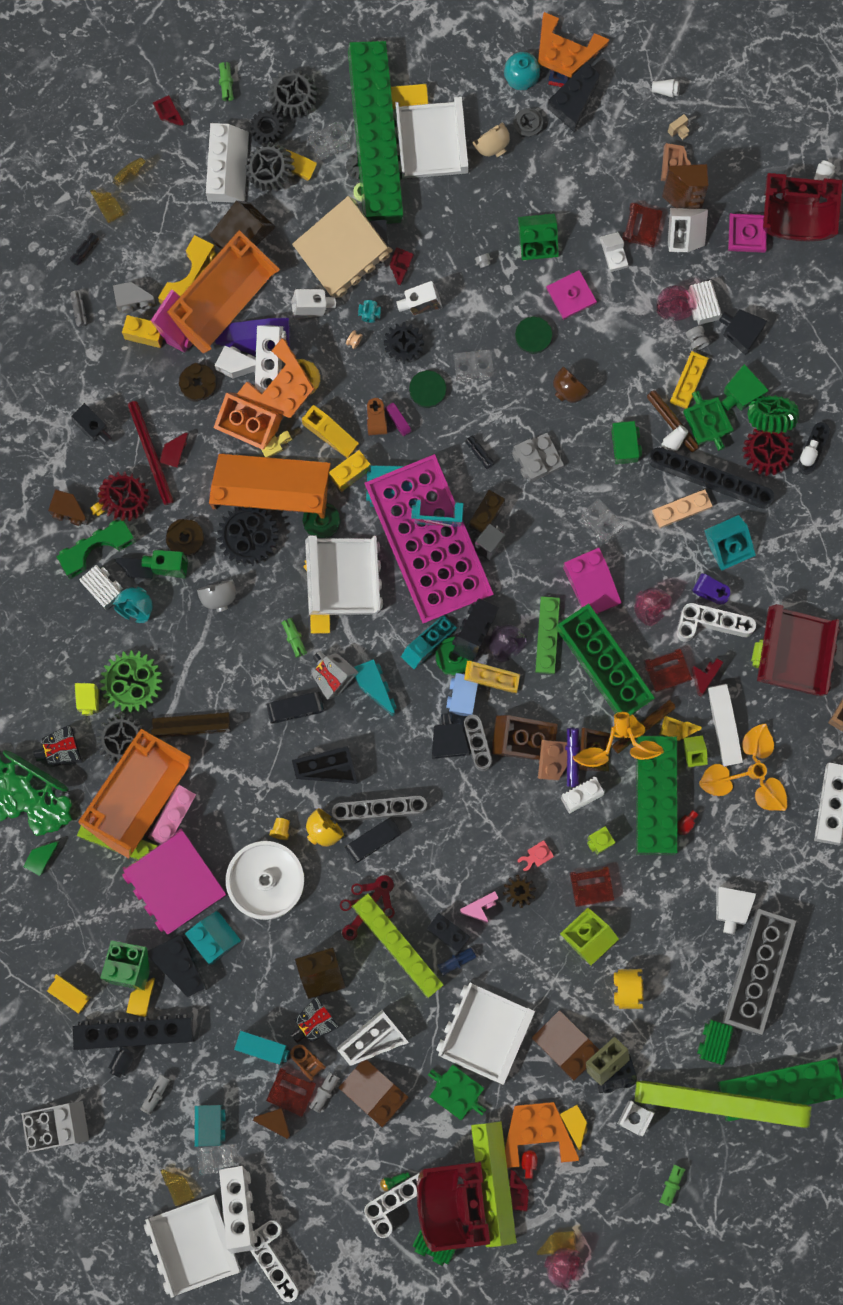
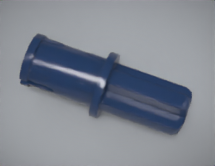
M469 948L456 956L452 955V958L437 966L444 976L457 968L461 969L460 966L474 960L476 955L473 949Z

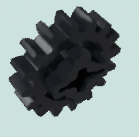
M403 322L402 327L398 324H395L396 329L390 327V334L386 333L385 338L387 340H384V345L387 346L385 352H390L389 358L395 357V362L402 359L403 364H405L406 359L412 362V357L418 359V352L422 353L423 348L421 346H424V341L421 340L423 334H418L419 328L413 329V324L406 327L405 322ZM403 337H405L406 341L405 349H403L402 345Z

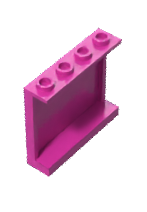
M182 828L176 831L175 835L128 867H123V878L128 884H133L135 890H133L134 894L139 900H144L147 904L144 906L145 910L150 916H155L158 920L155 924L161 932L165 931L167 935L226 895Z

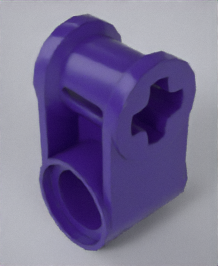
M703 573L700 574L692 589V592L718 605L727 603L730 596V589L727 585ZM721 591L724 592L722 597H718Z

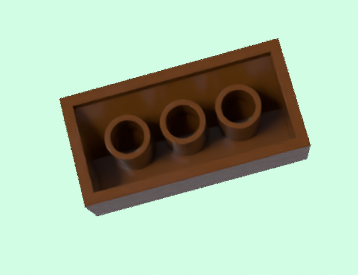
M707 164L669 166L662 197L674 208L702 209L708 189Z

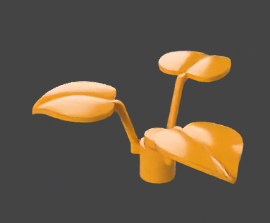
M618 712L614 714V726L611 727L612 732L606 750L603 751L600 748L594 747L588 748L573 756V759L577 763L588 767H597L609 761L607 755L609 754L614 736L631 738L634 747L630 749V754L636 759L645 760L657 757L664 753V749L652 741H642L638 744L635 738L645 733L644 725L634 715L630 716L627 712Z
M761 724L752 728L745 734L742 740L744 753L753 755L752 758L755 761V764L749 766L748 772L729 776L727 767L721 764H714L705 770L699 781L700 787L708 794L724 796L732 791L733 785L730 780L749 775L752 779H760L762 787L756 790L755 800L761 808L769 811H785L787 809V795L782 783L775 778H768L763 783V780H765L764 776L767 774V768L756 758V756L760 759L767 758L774 750V741L767 724Z

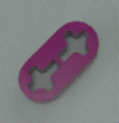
M393 402L384 407L403 437L412 432Z

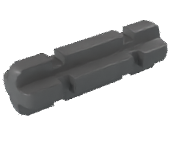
M75 290L71 292V300L74 301L72 302L74 315L77 317L75 321L78 327H83L87 324V319L84 316L86 314L83 300H81L82 293L80 290Z

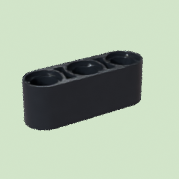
M313 692L266 704L271 724L311 716L325 711L321 692Z
M390 817L344 848L354 864L396 839L402 833L392 817Z

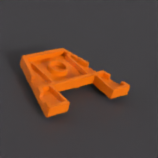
M544 12L538 55L539 65L571 78L586 62L595 57L609 43V39L594 33L588 46L585 47L554 34L553 32L559 18Z
M281 338L271 352L286 364L263 393L247 381L236 395L288 418H292L315 388L304 369L298 363L296 356L289 348L287 341Z
M554 1102L514 1106L505 1146L507 1168L520 1167L518 1145L557 1141L559 1142L561 1163L579 1161V1157Z

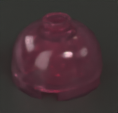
M672 285L660 292L656 304V312L660 317L666 320L667 317H675L673 321H678L691 316L692 310H694V301L688 289Z
M648 588L636 595L634 612L636 617L646 626H653L664 617L661 613L665 609L669 610L672 598L659 588Z
M559 1248L546 1258L544 1267L547 1268L548 1279L553 1285L564 1290L570 1289L572 1285L568 1283L570 1279L575 1280L580 1264V1257H577L580 1254L579 1251Z

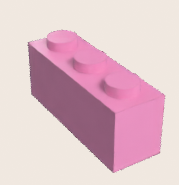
M178 785L172 792L147 838L160 845L172 837L196 794Z

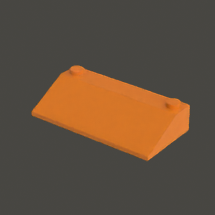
M239 230L170 307L167 313L194 346L202 353L208 352L211 349V344L266 281L280 269Z
M219 454L211 484L209 504L212 509H216L217 505L317 513L320 518H325L331 463Z
M140 729L78 823L111 849L130 858L190 767L191 757Z

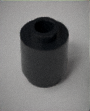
M120 1047L108 1066L111 1069L110 1074L121 1078L122 1075L126 1076L134 1061V1053Z

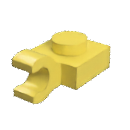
M285 431L278 437L274 435L267 447L262 450L264 456L270 458L283 451L281 445L292 440L289 432Z

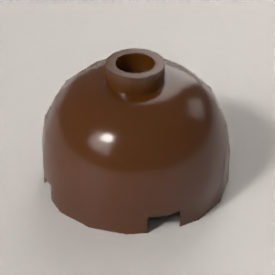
M564 366L554 377L553 387L557 391L555 396L562 402L564 400L570 403L579 402L590 392Z

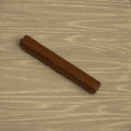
M655 390L647 395V399L673 430L679 427V425L684 427ZM688 431L683 443L693 453L699 448V445Z
M668 700L641 722L645 727V732L676 708L671 700ZM620 738L612 745L613 750L617 754L632 743L631 738Z

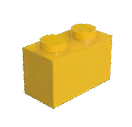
M129 315L126 316L122 330L125 340L161 348L163 337L151 321Z
M358 450L329 472V476L340 492H342L367 474V471H371V464L361 451Z

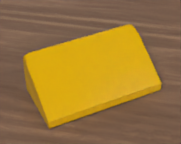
M426 84L391 87L393 109H396L395 102H398L399 107L428 104Z

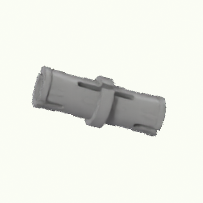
M329 1072L322 1086L318 1087V1093L309 1107L320 1113L327 1099L331 1098V1092L340 1078Z
M160 1074L153 1088L149 1089V1095L142 1107H140V1110L151 1115L158 1101L162 1100V1094L171 1080Z

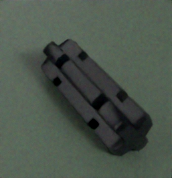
M91 232L86 237L87 240H84L77 248L76 254H72L70 261L73 264L79 265L82 261L81 258H84L93 248L92 245L98 242L99 238L96 234Z
M473 435L468 437L466 444L472 449L475 456L480 462L482 461L486 469L492 467L494 461L491 457H488V453L481 444L477 443L478 440Z

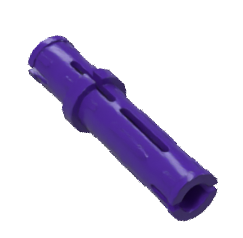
M575 727L567 728V745H565V750H567L568 787L570 785L571 787L579 786V763L573 759V756L579 753L581 746L579 745V728L575 729Z

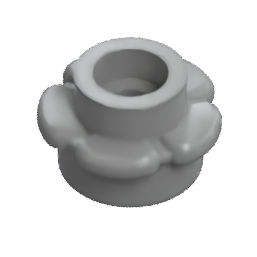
M489 253L475 258V265H479L480 268L486 267L491 264L490 261L493 258H490Z

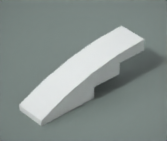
M727 684L708 687L713 724L715 725L717 741L720 747L722 765L728 766L743 763Z

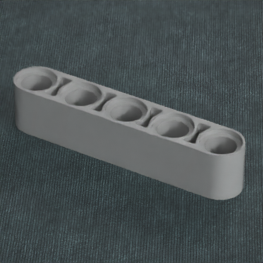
M422 796L345 802L334 805L332 815L337 822L417 816L425 813L427 803ZM421 801L424 807L421 810H415L413 803ZM396 803H402L404 810L396 812L393 806ZM376 805H383L385 811L382 814L375 813L374 808ZM359 806L366 809L365 814L362 816L355 814V809ZM339 808L346 810V815L342 818L335 815L336 810Z

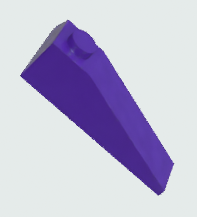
M268 318L230 323L215 340V344L229 348L233 346L240 351L255 356L257 326L266 325L283 326V331H286V341L290 348L289 318ZM269 340L267 344L270 350L275 347V343L272 340Z

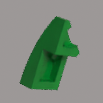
M59 841L32 849L23 867L41 876L50 858L54 855Z

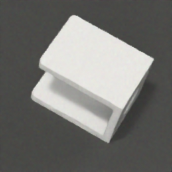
M628 1101L617 1124L639 1136H643L654 1112L634 1104L633 1101ZM633 1112L640 1115V1121L637 1124H632L629 1121V1115Z

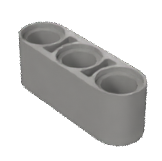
M469 715L465 718L464 730L473 763L477 770L486 771L490 768L492 760L482 722L478 716ZM474 720L478 723V727L470 729L467 723ZM474 739H481L483 745L479 748L474 747L472 741ZM480 757H485L488 760V764L480 766L477 760Z

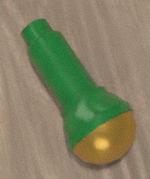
M402 1173L392 1178H383L380 1186L384 1191H389L394 1185L410 1178L409 1173Z

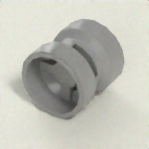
M703 326L694 327L686 332L687 339L691 341L693 351L703 349L710 344L708 337L704 335L705 330Z

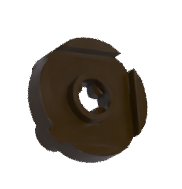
M193 363L180 374L179 386L182 394L188 400L194 402L207 400L216 390V377L208 366ZM201 379L202 385H197L195 387L194 380Z
M178 519L168 527L166 543L170 551L183 552L186 557L195 555L202 548L204 534L197 522ZM182 534H184V535L189 534V535H190L189 538H188L189 541H187V542H185V541L181 542V541H180V540L182 539L181 535H182Z

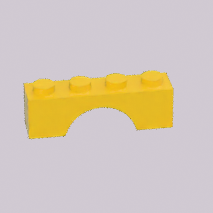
M194 235L185 250L187 257L192 263L191 271L186 278L179 282L166 283L158 297L160 304L163 303L171 290L181 296L208 266L209 262L216 256L213 244Z

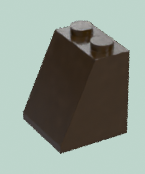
M236 200L209 235L214 239L213 243L222 248L240 230L257 246L276 226L250 202Z
M334 948L295 959L308 999L346 988Z

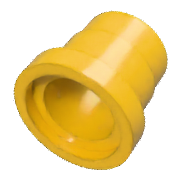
M276 818L273 830H270L269 835L276 839L288 840L290 821L284 818Z

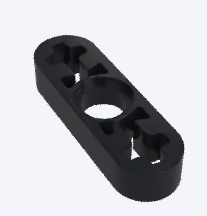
M824 422L815 424L806 446L809 447L811 440L819 442L817 445L819 451L814 464L808 467V469H805L799 460L798 470L802 474H811L817 465L830 433L829 426ZM823 428L824 433L821 435L820 439L817 440V430Z

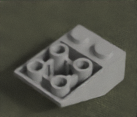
M83 1101L21 1113L27 1153L89 1141Z

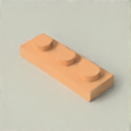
M704 489L652 510V513L660 529L711 509L712 504Z

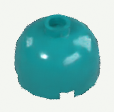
M517 52L508 58L504 67V77L509 86L516 90H527L529 87L537 84L540 78V65L534 55L528 52Z
M140 587L124 589L118 594L113 603L115 605L114 609L119 615L130 620V616L136 618V623L147 622L153 608L150 596L146 590Z

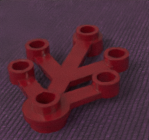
M379 876L375 883L362 885L356 883L352 885L351 892L354 895H360L365 891H374L371 898L376 904L382 895L384 914L385 910L389 908L392 910V915L387 917L392 918L395 911L391 906L389 894L394 888V882L389 876ZM382 881H386L388 883V887L386 889H383L381 887ZM354 886H359L361 891L355 893L353 890ZM347 899L342 900L339 905L340 909L343 911L350 910L351 906L359 899L351 901ZM344 901L349 903L348 909L342 907ZM357 915L351 925H346L342 929V936L345 940L351 941L357 937V929L363 922L359 915ZM348 929H352L354 932L351 937L346 934Z

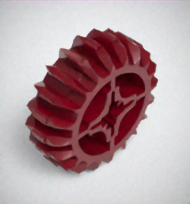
M754 429L753 434H748L749 440L744 441L746 446L742 449L746 453L743 455V458L749 459L746 465L753 464L751 470L759 469V475L762 471H765V476H768L770 471L773 475L777 474V470L782 473L783 467L788 468V462H791L793 459L790 456L794 453V450L790 449L793 443L788 442L790 436L784 437V432L779 434L776 432L764 433L763 430L759 432L757 429ZM766 438L763 445L753 446L757 440ZM773 439L776 440L781 446L775 445L773 443ZM767 445H768L769 451H771L769 457H768L767 450H765L766 447H767ZM754 453L761 456L764 462H761ZM783 455L780 461L771 464L772 457Z
M125 471L122 476L119 472H116L114 476L111 474L108 476V479L105 478L103 480V485L99 487L98 498H101L99 499V504L103 505L102 511L108 510L107 517L112 514L114 515V520L120 517L121 521L127 518L130 522L133 517L137 519L139 514L142 515L145 512L144 509L147 508V502L149 501V496L147 495L149 491L144 489L145 482L139 483L140 477L134 479L133 473L127 476ZM124 492H126V493H125V498H124L123 502H121V500H122V498H123L122 495L124 494Z

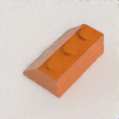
M235 392L226 393L214 428L264 450L278 431L283 415L240 398Z

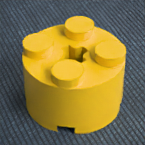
M618 969V972H614V984L618 986V992H614V1004L619 1006V1009H643V1004H640V1001H644L642 976H639V974H643L642 969Z

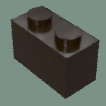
M488 490L471 518L469 527L482 534L489 524L493 525L505 505V498Z

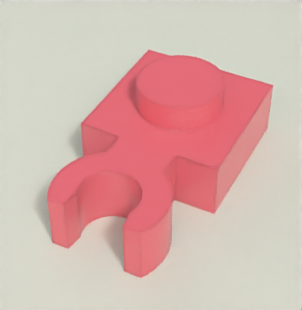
M543 840L527 850L530 856L520 857L517 862L526 861L528 863V866L523 869L526 872L530 870L533 863L538 868L554 858Z

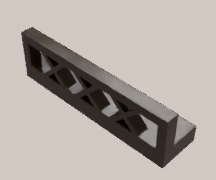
M229 712L152 718L153 729H151V735L157 738L231 732Z

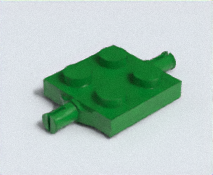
M699 390L693 392L692 395L696 404L685 409L683 413L698 445L714 441L718 451L725 449L721 438L732 433L734 430L719 398L703 400Z
M454 1064L442 1076L432 1068L428 1076L437 1083L434 1091L429 1096L431 1099L459 1120H462L466 1113L472 1109L481 1116L484 1114L486 1109L477 1103L479 1095L484 1090L482 1085Z

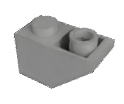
M132 282L113 285L119 312L130 313L134 309L140 308L146 310L156 305L153 295Z

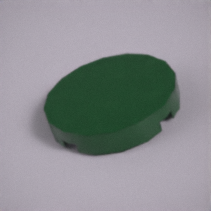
M527 317L520 321L516 327V343L521 350L530 354L541 353L551 343V327L547 321L540 317Z
M426 370L419 372L410 381L409 393L411 399L423 408L436 407L445 398V380L434 371Z
M326 502L325 518H320L317 513L304 512L302 522L309 536H317V539H328L338 531L340 516L337 509Z

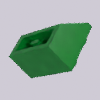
M555 214L518 217L522 260L559 257L558 230Z
M111 940L100 979L113 985L145 991L150 973L147 948Z

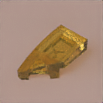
M141 157L129 163L117 173L112 183L119 187L129 172L136 176L146 161Z
M96 190L90 191L107 223L124 215L116 199L111 196V193L106 192L103 194L96 192Z
M160 1170L176 1207L195 1199L187 1179L167 1170Z
M575 1231L554 1232L537 1251V1255L576 1252Z

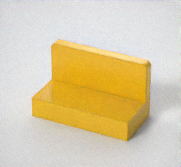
M56 974L54 976L55 980L47 992L80 1014L91 997Z

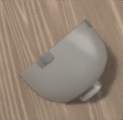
M233 579L222 581L218 584L214 583L197 590L201 603L208 609H216L217 612L227 610V605L233 603L236 596Z

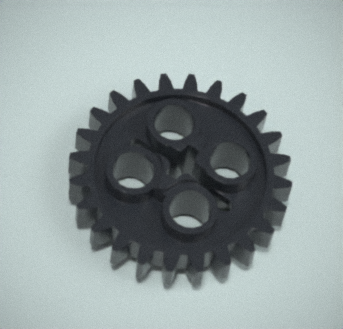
M234 507L235 513L228 511L230 517H222L225 524L219 523V527L222 530L217 531V534L221 535V537L217 538V541L223 542L219 547L220 549H225L223 552L225 556L230 554V561L236 558V564H239L241 560L244 566L247 565L248 561L254 566V560L261 564V557L268 559L267 552L273 554L271 547H277L274 540H279V537L274 534L278 533L279 530L278 528H273L276 525V521H271L272 515L266 516V509L260 512V508L253 510V508L245 509V507H242V510L239 511L237 507ZM252 519L258 521L257 525L253 527L249 526L248 522ZM241 520L244 521L251 535V539L256 547L255 550L252 549L248 538L245 536L244 529L240 523ZM234 527H239L240 532L238 534H232L230 533L231 529ZM264 536L266 539L263 543H257L256 538ZM241 544L248 545L245 551L238 550V547Z

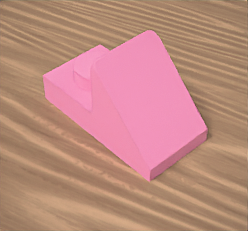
M494 891L461 908L460 912L463 915L488 923L482 908L485 907L487 910L497 905L495 901L498 900V896Z

